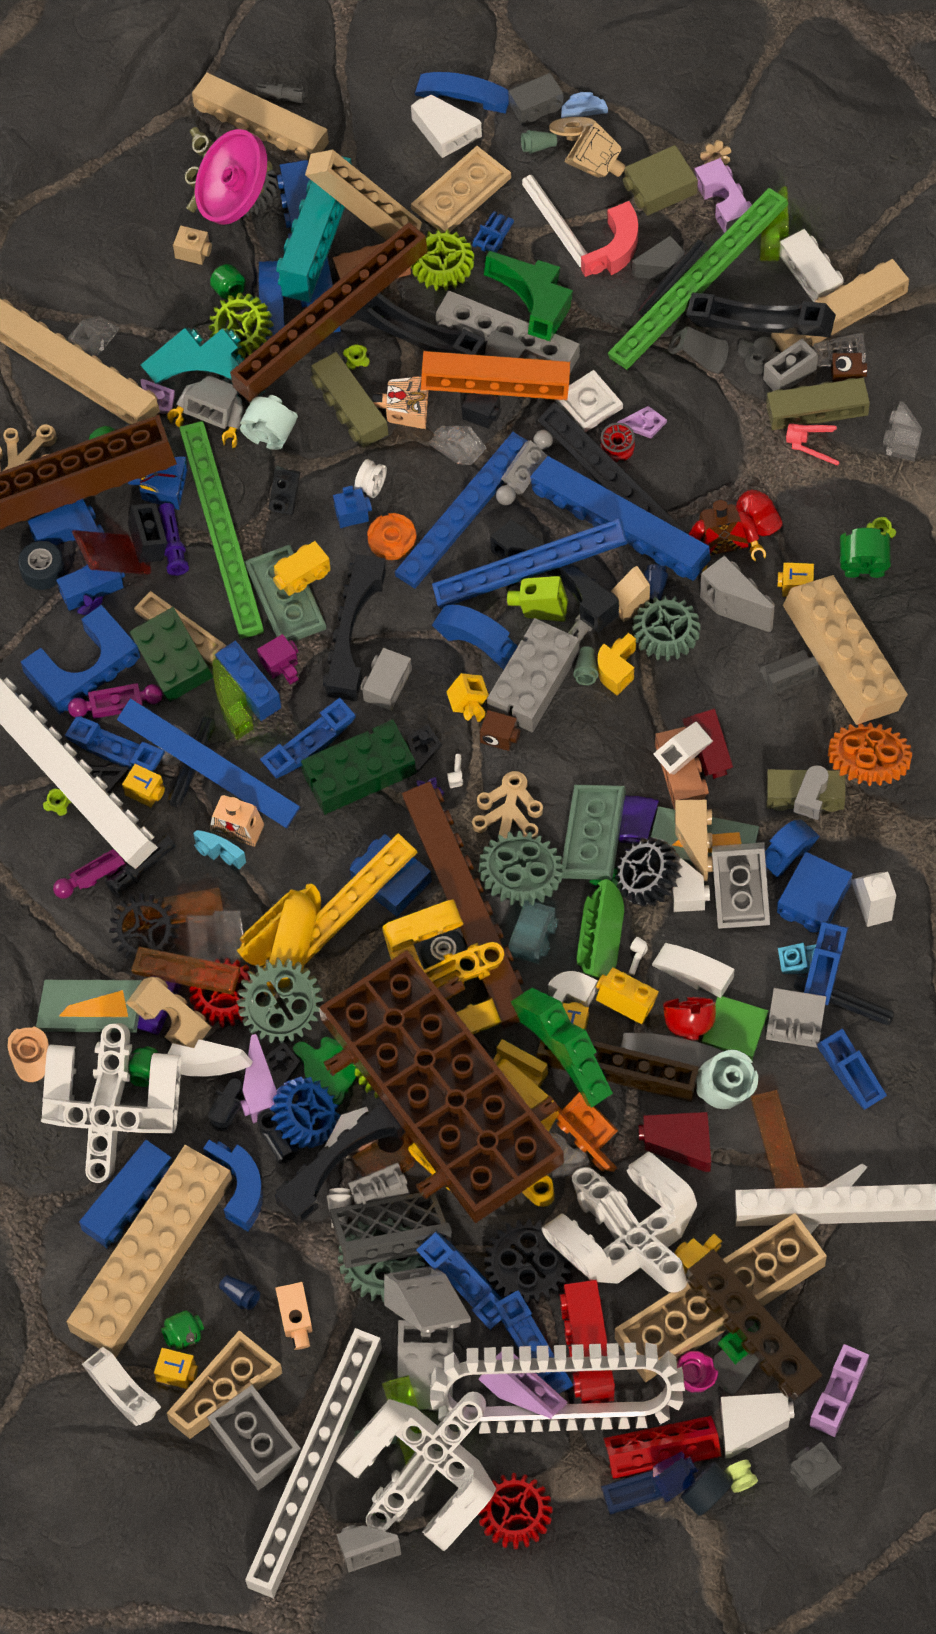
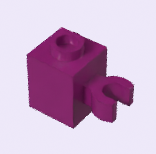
M281 634L257 649L259 661L272 679L283 674L290 685L298 680L296 676L298 673L294 666L298 664L296 654L299 652L292 640L287 641L285 636Z

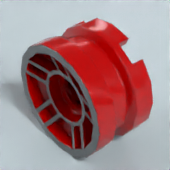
M618 422L612 423L603 429L600 437V447L615 462L629 459L634 453V431L628 425Z

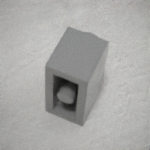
M802 338L764 364L763 380L773 391L777 389L788 390L816 371L818 354Z
M383 648L380 655L374 657L371 664L372 671L369 676L364 677L361 690H363L364 701L392 711L412 671L411 658Z

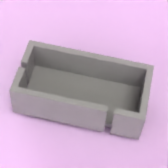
M534 618L524 635V641L521 640L487 697L488 710L510 716V706L513 707L512 717L517 718V726L533 733L579 655V638Z

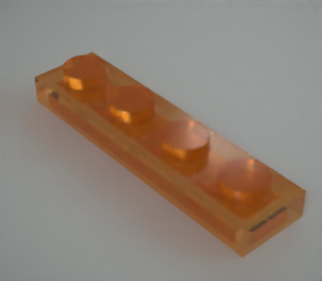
M219 888L163 897L165 901L161 906L164 909L170 904L172 909L167 912L168 915L177 914L178 917L171 920L172 924L224 915ZM160 898L154 899V903L157 904ZM122 905L117 906V909L121 912L124 911L125 908ZM140 907L147 920L163 917L158 910L152 907ZM133 910L124 920L123 933L132 929L136 924ZM139 916L141 927L137 931L152 928L151 926L157 923L150 924L148 922L146 924V921H142L141 916Z
M143 947L138 948L132 966V973L134 975L148 978L158 977L163 981L232 995L241 972L237 966Z
M777 1090L751 1096V1103L776 1189L805 1188Z

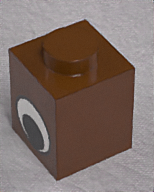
M832 353V383L844 381L848 378L859 379L867 377V363L862 362V353Z
M488 710L480 729V743L509 751L512 743H517L520 735V729L517 728V718Z

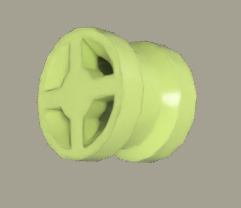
M749 1460L739 1461L724 1470L733 1480L731 1489L734 1493L744 1491L758 1482L756 1475L750 1471L751 1464Z

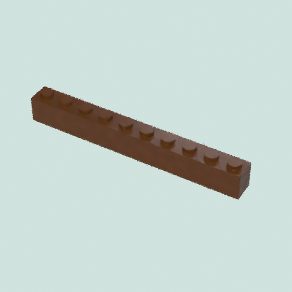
M408 222L230 372L233 387L251 402L253 398L257 397L428 252L426 236Z
M429 781L403 792L404 802L447 901L452 899L455 901L463 925L459 928L467 947L476 943L481 946L486 943L495 942L503 948L499 940L504 938L498 923L493 925L489 917L494 915L488 900L482 901L480 893L484 892L478 877L473 879L470 870L474 869L468 855L463 857L460 848L464 847L459 833L453 834L450 825L454 824L449 811H443L440 803L444 802L439 788L433 789ZM508 946L503 948L504 957L501 964L497 968L490 970L488 977L482 979L489 998H492L503 1029L520 1022L511 1001L523 994L520 985L524 984L519 970L513 971L510 962L514 961ZM494 950L485 951L484 956L489 962L498 960V954Z

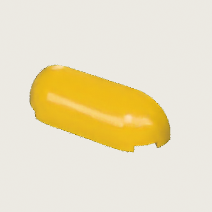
M306 884V889L300 890V892L312 900L317 914L321 908L320 893L314 884ZM290 891L239 939L242 944L237 949V952L249 964L262 966L266 965L267 959L270 961L285 900L289 899Z
M291 889L289 899L285 900L270 963L275 965L276 958H279L282 965H284L287 958L292 961V967L297 962H300L302 971L316 922V908L307 895ZM282 978L278 982V987H287L290 983V978ZM270 981L267 982L269 990L277 992Z

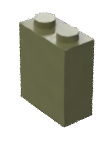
M676 145L625 167L624 186L627 191L633 193L637 207L639 209L642 208L647 216L697 194L698 179Z

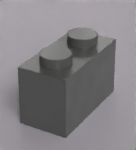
M551 73L508 91L509 106L521 125L534 122L549 113H555L563 106V92Z

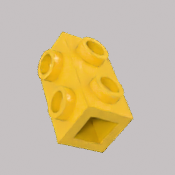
M316 541L309 545H303L288 558L284 557L274 566V583L279 590L284 589L288 596L295 592H301L308 584L316 579L320 580L330 571L329 557Z
M612 967L607 976L602 974L596 985V988L599 989L596 1001L640 1024H643L650 1013L659 991L651 988L649 985L632 978Z

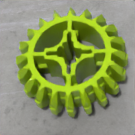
M437 229L436 234L428 231L426 238L428 252L411 266L412 274L414 277H417L419 283L425 282L427 288L434 285L436 291L439 287H443L446 291L448 286L451 285L456 289L457 282L464 284L465 277L469 278L471 270L474 268L472 246L470 243H467L465 236L459 238L457 232L451 235L448 229L445 233H441ZM440 256H442L444 264H442Z
M238 293L236 300L232 295L228 296L229 302L227 303L220 300L222 307L220 309L214 308L217 315L210 316V320L214 324L208 327L213 332L210 335L211 338L222 328L226 327L229 319L227 329L229 331L231 329L234 330L239 338L244 337L247 339L239 343L242 348L235 353L236 356L240 354L245 359L246 352L250 356L255 349L257 350L262 343L267 341L265 339L266 336H272V332L268 328L273 327L274 324L269 320L272 314L267 311L268 306L265 303L261 304V300L258 297L253 299L251 294H246L244 297L241 293ZM242 309H250V310H251V311H249V312L246 311L245 313L240 314V315H238V314L235 313V312H237V311H239V310H242ZM237 320H239L242 323L245 332L241 330L239 326L240 324L237 322ZM257 324L256 330L253 333V327Z

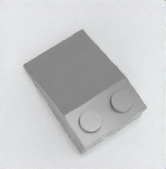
M765 842L713 846L712 858L718 929L770 925Z

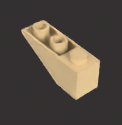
M675 800V835L696 870L703 875L704 881H707L708 872H713V858L708 856V848H712V833H707V825H712V809H707V800Z

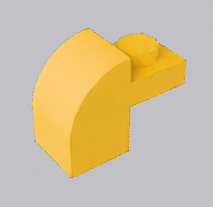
M629 633L623 639H617L611 649L603 644L598 652L599 679L604 686L617 696L634 680V667L626 660L636 651V638Z

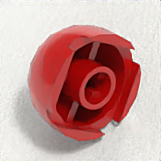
M687 997V1001L680 1003L679 998L663 1003L665 1023L668 1029L675 1035L683 1036V1039L691 1041L699 1040V1035L706 1034L715 1023L716 1003L712 999L703 997Z

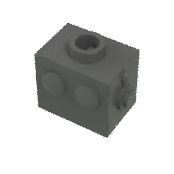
M820 1442L812 1449L806 1447L796 1455L797 1459L791 1463L789 1471L796 1479L795 1482L798 1487H802L810 1498L841 1476L842 1467L837 1462V1457L830 1453L823 1442Z

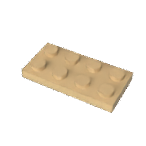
M476 146L412 202L411 209L435 229H439L441 233H445L447 229L451 232L511 179V172Z

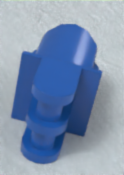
M493 211L485 225H480V230L473 240L472 247L476 248L478 246L484 252L487 250L497 253L499 248H502V241L512 227L514 220L509 217L506 220L505 215L499 214L497 216V212Z

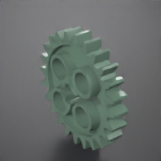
M518 831L517 837H513L512 833L508 832L506 839L498 835L497 842L490 840L489 847L485 846L483 854L480 855L478 872L481 873L480 881H485V889L492 888V896L500 894L501 902L509 898L510 905H513L515 900H519L520 905L524 906V902L528 900L533 906L536 898L540 902H544L545 895L552 897L553 890H558L559 883L562 880V857L556 856L557 848L549 849L550 841L542 844V836L532 839L531 832L526 837L522 836L521 831Z
M276 958L275 965H272L267 959L266 968H262L257 964L256 969L258 972L256 974L251 971L247 972L251 978L250 981H241L246 989L237 991L240 996L244 997L236 1001L238 1006L244 1007L238 1013L240 1016H247L242 1021L245 1026L252 1024L249 1031L252 1034L258 1031L259 1039L262 1040L267 1034L270 1043L277 1037L282 1044L284 1036H288L291 1042H293L294 1033L303 1037L302 1028L305 1027L311 1030L312 1028L308 1022L310 1020L318 1021L313 1013L320 1012V1006L316 1003L323 1001V998L316 993L321 991V987L313 985L317 979L315 976L308 977L311 972L308 968L301 971L302 965L300 962H297L292 967V961L287 958L284 965H282L279 958ZM282 978H290V983L287 987H278V982ZM270 981L282 998L293 1016L291 1020L287 1018L267 986V982ZM267 992L268 997L265 1001H255L258 993ZM295 1000H304V1004L301 1008H291L292 1003ZM273 1014H282L281 1020L278 1023H269V1019Z
M391 1218L381 1222L390 1227H393L395 1224ZM359 1221L358 1229L366 1232L370 1226L364 1225ZM402 1224L398 1230L406 1231L412 1230V1228L409 1226L403 1228ZM375 1229L372 1233L373 1236L387 1234L378 1229ZM350 1234L351 1237H347L346 1242L361 1238ZM339 1246V1252L343 1254L341 1246ZM343 1255L338 1256V1263L344 1264ZM421 1255L409 1256L405 1261L394 1259L351 1268H345V1265H342L340 1267V1274L348 1273L344 1277V1282L349 1283L353 1281L351 1285L352 1291L361 1288L362 1298L369 1292L371 1293V1301H374L377 1295H381V1299L384 1302V1280H379L376 1275L380 1272L389 1274L425 1267V1263L421 1261L425 1259ZM374 1267L369 1275L365 1274V1272Z

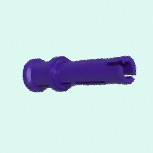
M165 503L158 508L167 540L164 555L168 560V574L177 576L186 573L189 570V564L185 561L184 557L185 546L180 542L174 505Z

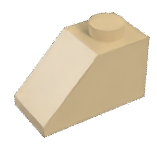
M638 566L632 568L611 590L619 600V617L623 622L635 617L639 607L644 608L645 602L650 601V584Z

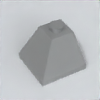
M350 1525L343 1528L341 1533L337 1534L348 1573L401 1555L400 1543L396 1534L364 1525L360 1527Z

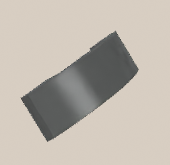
M623 1033L621 1048L698 1066L699 1069L704 1062L718 1053L724 1052L699 1042L650 1033Z

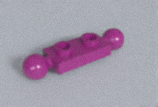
M138 683L88 692L89 701H85L82 698L72 699L68 704V711L75 718L85 716L87 711L92 712L93 719L121 714L130 698L142 706V701H146L149 704H157L162 700L163 692L155 684L148 685L143 691H139Z
M112 849L69 874L70 879H58L53 885L54 894L58 898L66 899L72 895L75 887L79 889L89 888L95 885L97 879L104 875L116 873L119 867L125 864L124 859L118 852Z

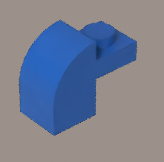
M802 819L791 821L781 828L770 840L771 845L765 851L766 867L776 877L782 876L794 859L808 852L820 836Z

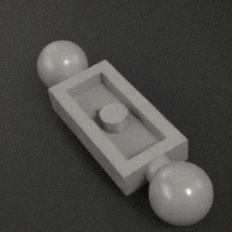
M540 430L536 432L533 438L534 443L531 440L526 441L501 478L507 485L501 486L496 492V499L500 504L509 505L515 500V492L518 495L524 493L531 482L530 476L547 457L542 449L549 448L553 443V437L549 431Z

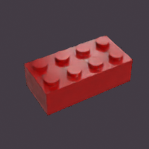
M597 1280L565 1284L564 1294H560V1310L562 1320L567 1319L564 1320L566 1345L583 1344L584 1357H590L589 1344H601V1356H607L608 1343ZM572 1346L568 1347V1357H572ZM612 1370L576 1371V1373H573L575 1398L580 1397L581 1404L614 1401L615 1384Z

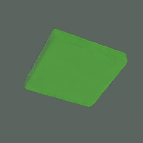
M717 997L715 1023L704 1034L702 1044L722 1051L737 1050L753 1060L769 1010L727 997Z

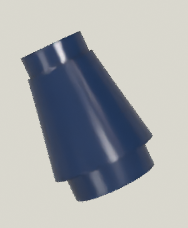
M652 564L648 565L646 571H644V577L650 584V603H653L654 597L661 601L668 578L665 566Z
M226 1275L219 1284V1289L240 1309L251 1310L260 1299V1292L255 1285Z

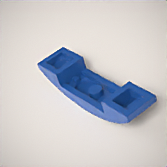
M430 72L421 74L415 91V96L420 97L433 95L439 98V95L483 103V109L505 114L509 105V90L478 77L459 73Z
M278 261L259 262V299L261 304L265 303L268 306L267 311L272 314L269 320L273 322L274 326L268 328L272 332V336L285 326L284 296H282L281 286L278 285L279 272L276 271ZM266 336L265 339L268 341L272 336Z
M338 698L321 711V717L287 744L284 746L281 744L277 745L260 758V761L275 778L286 775L300 767L301 760L321 752L352 723L356 715L341 698Z
M81 716L74 719L65 734V738L84 750L116 765L128 767V769H132L134 764H137L154 772L165 754L164 750L145 742L137 744L100 728L98 723Z
M436 1231L416 1249L434 1270L437 1268L446 1274L453 1287L473 1307L472 1311L490 1330L502 1320L494 1305L502 1300V1298L476 1267L445 1237Z
M519 1290L494 1304L518 1351L520 1346H531L532 1359L537 1358V1346H548L549 1358H555L533 1320L532 1313ZM566 1372L536 1373L558 1394L573 1386Z

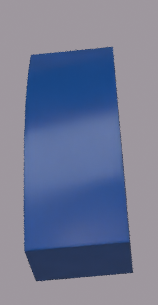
M822 921L804 993L826 996L825 1005H829L849 927Z
M843 1029L836 1031L816 1044L834 1073L863 1110L887 1096L861 1052L855 1050Z

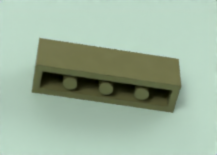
M337 352L311 365L312 376L310 378L316 389L320 388L322 390L327 405L335 408L338 420L341 424L347 425L349 428L348 432L354 442L358 441L362 448H365L388 435L387 421Z
M848 378L844 381L824 382L814 386L803 385L788 390L777 389L767 393L766 402L772 430L788 428L789 423L810 425L868 416L870 405L864 378Z

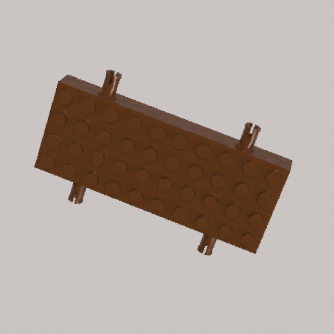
M406 950L319 1007L321 1021L343 1049L323 1063L326 1069L330 1070L329 1073L332 1076H335L336 1073L350 1064L355 1065L436 1172L421 1183L416 1184L420 1194L423 1193V1198L427 1199L444 1186L448 1187L472 1220L477 1223L564 1164V1151L541 1123L542 1120L557 1112L559 1107L555 1101L552 1103L553 1098L551 1096H548L533 1108L526 1104L447 1002V1000L465 990L462 981L458 982L459 977L455 975L437 988L408 950Z

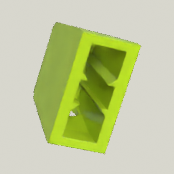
M560 576L526 578L521 581L520 591H508L507 604L508 606H521L526 618L565 622L568 598Z

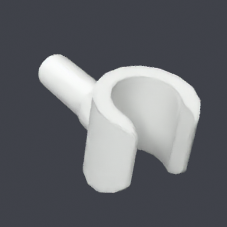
M461 754L455 755V772L447 773L450 788L463 785Z
M636 937L630 946V949L636 952L629 970L631 975H635L639 961L648 950L646 941L639 937Z

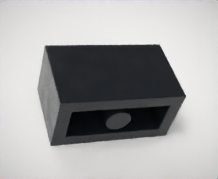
M156 503L132 505L128 527L138 562L163 561L167 540Z

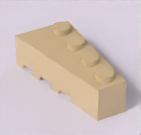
M238 1331L167 1412L169 1422L191 1439L209 1426L208 1416L249 1386L253 1385L256 1391L280 1376L282 1374L281 1364L241 1331Z

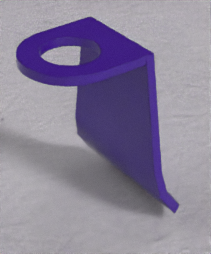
M625 796L619 843H640L641 838L648 839L658 800L639 796Z

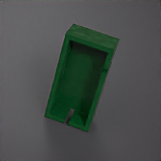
M394 720L372 728L373 734H369L366 731L301 760L302 774L311 791L314 792V797L324 815L416 774L415 759Z

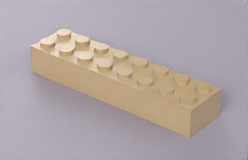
M184 1145L67 1320L71 1333L99 1349L104 1347L115 1358L118 1356L233 1182L229 1169Z
M794 1213L723 1260L764 1306L825 1267L827 1255L796 1213ZM717 1279L708 1281L709 1286L713 1290L723 1288L722 1283ZM687 1283L683 1290L669 1293L616 1327L615 1340L624 1353V1343H636L637 1355H645V1343L657 1345L658 1360L669 1350L676 1356L677 1361L679 1357L688 1351L697 1350L727 1329L723 1325L724 1319L718 1312L713 1313L705 1304L706 1298L701 1292L698 1291L696 1293ZM736 1300L726 1302L727 1307L732 1311L741 1309L740 1304ZM636 1369L645 1383L658 1375L651 1370Z

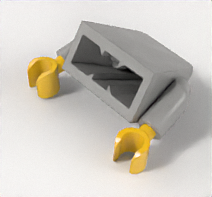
M207 376L200 382L187 385L176 403L178 405L177 408L171 409L167 414L169 422L172 423L173 419L178 417L175 424L177 427H181L184 423L182 413H185L223 429L228 426L229 430L225 431L222 435L223 445H225L227 438H233L232 448L236 447L237 436L235 432L236 429L239 430L244 410L242 399L238 396V391L233 387L232 379L225 377L223 380H219L212 376Z

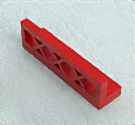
M712 1416L604 1438L613 1479L721 1456L718 1432ZM704 1427H708V1428H709V1429H704V1430H700V1431L696 1430V1429L704 1428ZM675 1433H678V1434H679V1435H676V1436H669L670 1434H675ZM652 1439L651 1441L643 1442V1440ZM622 1444L625 1445L623 1447H618L614 1449L612 1448L613 1446H618Z

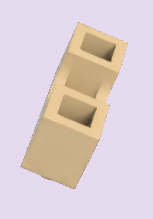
M158 977L143 979L126 1004L145 1020L153 1019L161 1010H165L170 1015L172 1022L165 1038L171 1043L195 1048L198 1039L203 1040L212 1028L206 1023L207 1019L198 1011L191 1010L187 1006V1001L180 995L173 994L168 990L167 983Z

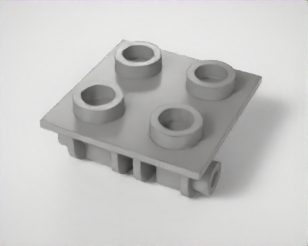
M774 988L766 1040L818 1048L816 1044L820 1041L826 996Z
M398 1162L348 1183L356 1204L362 1203L365 1205L367 1202L410 1195L406 1186V1178L402 1174ZM400 1206L391 1209V1211L400 1215L406 1210ZM370 1211L366 1212L365 1216H370L376 1220L379 1213Z

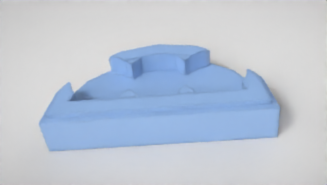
M580 92L571 95L570 99L562 106L561 117L608 113V107L603 99L593 96V93Z

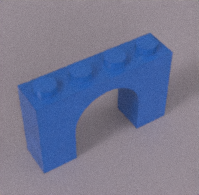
M83 499L28 520L30 532L35 542L48 541L54 545H59L67 541H81L88 544L94 550L91 561L85 567L56 579L59 592L69 611L84 605V595L89 596L93 601L96 597L106 596L124 588L122 578L125 577L124 571L120 563L115 565L113 558H115L114 551L110 544H105L103 540L106 538L100 524L96 526L94 519H96L95 513L91 505L86 506Z
M102 605L82 618L84 631L101 650L98 661L90 669L78 673L64 671L51 660L42 648H39L21 661L24 674L59 715L64 711H68V704L72 699L88 696V692L96 691L105 682L112 681L120 671L133 666L140 658L136 643Z

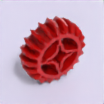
M228 957L225 959V963L220 964L219 959L216 958L214 966L206 962V971L198 969L197 974L199 977L192 978L194 986L189 988L192 995L190 1002L195 1005L193 1007L194 1011H198L206 1019L209 1018V1023L212 1026L219 1021L220 1027L223 1028L225 1022L229 1021L230 1025L234 1027V1020L238 1019L240 1022L244 1020V1016H240L238 1013L244 1007L237 1005L236 1001L240 998L236 992L242 980L250 981L251 978L247 973L250 971L249 966L246 964L241 967L238 959L231 964ZM208 986L211 987L213 992L209 1002L204 999V993ZM260 993L257 994L256 999L260 998Z
M512 1473L510 1481H507L506 1476L502 1475L500 1477V1485L495 1480H492L496 1490L490 1501L479 1512L478 1516L483 1517L479 1520V1524L483 1527L487 1526L484 1530L486 1536L494 1533L493 1543H497L502 1538V1546L504 1548H507L509 1541L513 1542L514 1549H518L520 1541H523L525 1547H529V1538L531 1537L533 1541L538 1542L539 1535L537 1532L546 1534L547 1528L543 1524H551V1518L547 1516L553 1513V1508L547 1505L551 1502V1498L547 1495L543 1496L546 1492L544 1486L535 1489L538 1484L536 1479L531 1480L528 1484L527 1475L523 1474L521 1481L517 1480L516 1473ZM509 1492H520L514 1498H508L504 1495ZM530 1497L538 1507V1514L535 1519L525 1509ZM495 1503L504 1512L500 1525L492 1516V1509ZM520 1506V1514L517 1515L515 1513V1515L510 1516V1508L513 1507L514 1509ZM516 1524H522L526 1527L517 1531L510 1530Z

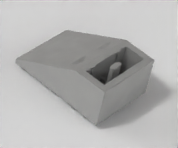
M723 556L701 573L700 598L716 614L767 632L773 630L775 607L773 601L769 596L763 595L758 590L757 585L752 579H747L741 573L740 568L735 562H730Z
M431 1266L384 1274V1305L421 1332L431 1333L436 1331V1328L442 1327L457 1328L460 1327V1324L471 1322L469 1314L446 1274L436 1268L434 1270Z
M399 1320L397 1402L416 1407L418 1410H432L430 1402L431 1375L436 1366L444 1370V1357L454 1352V1328L442 1327L436 1328L434 1332L424 1333L406 1320ZM452 1384V1385L450 1386V1388H449L448 1391H449L450 1396L453 1398V1384Z

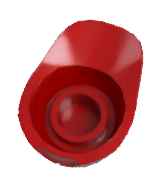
M749 490L739 497L736 503L737 512H744L754 521L758 535L769 536L782 527L781 517L768 495L758 490Z

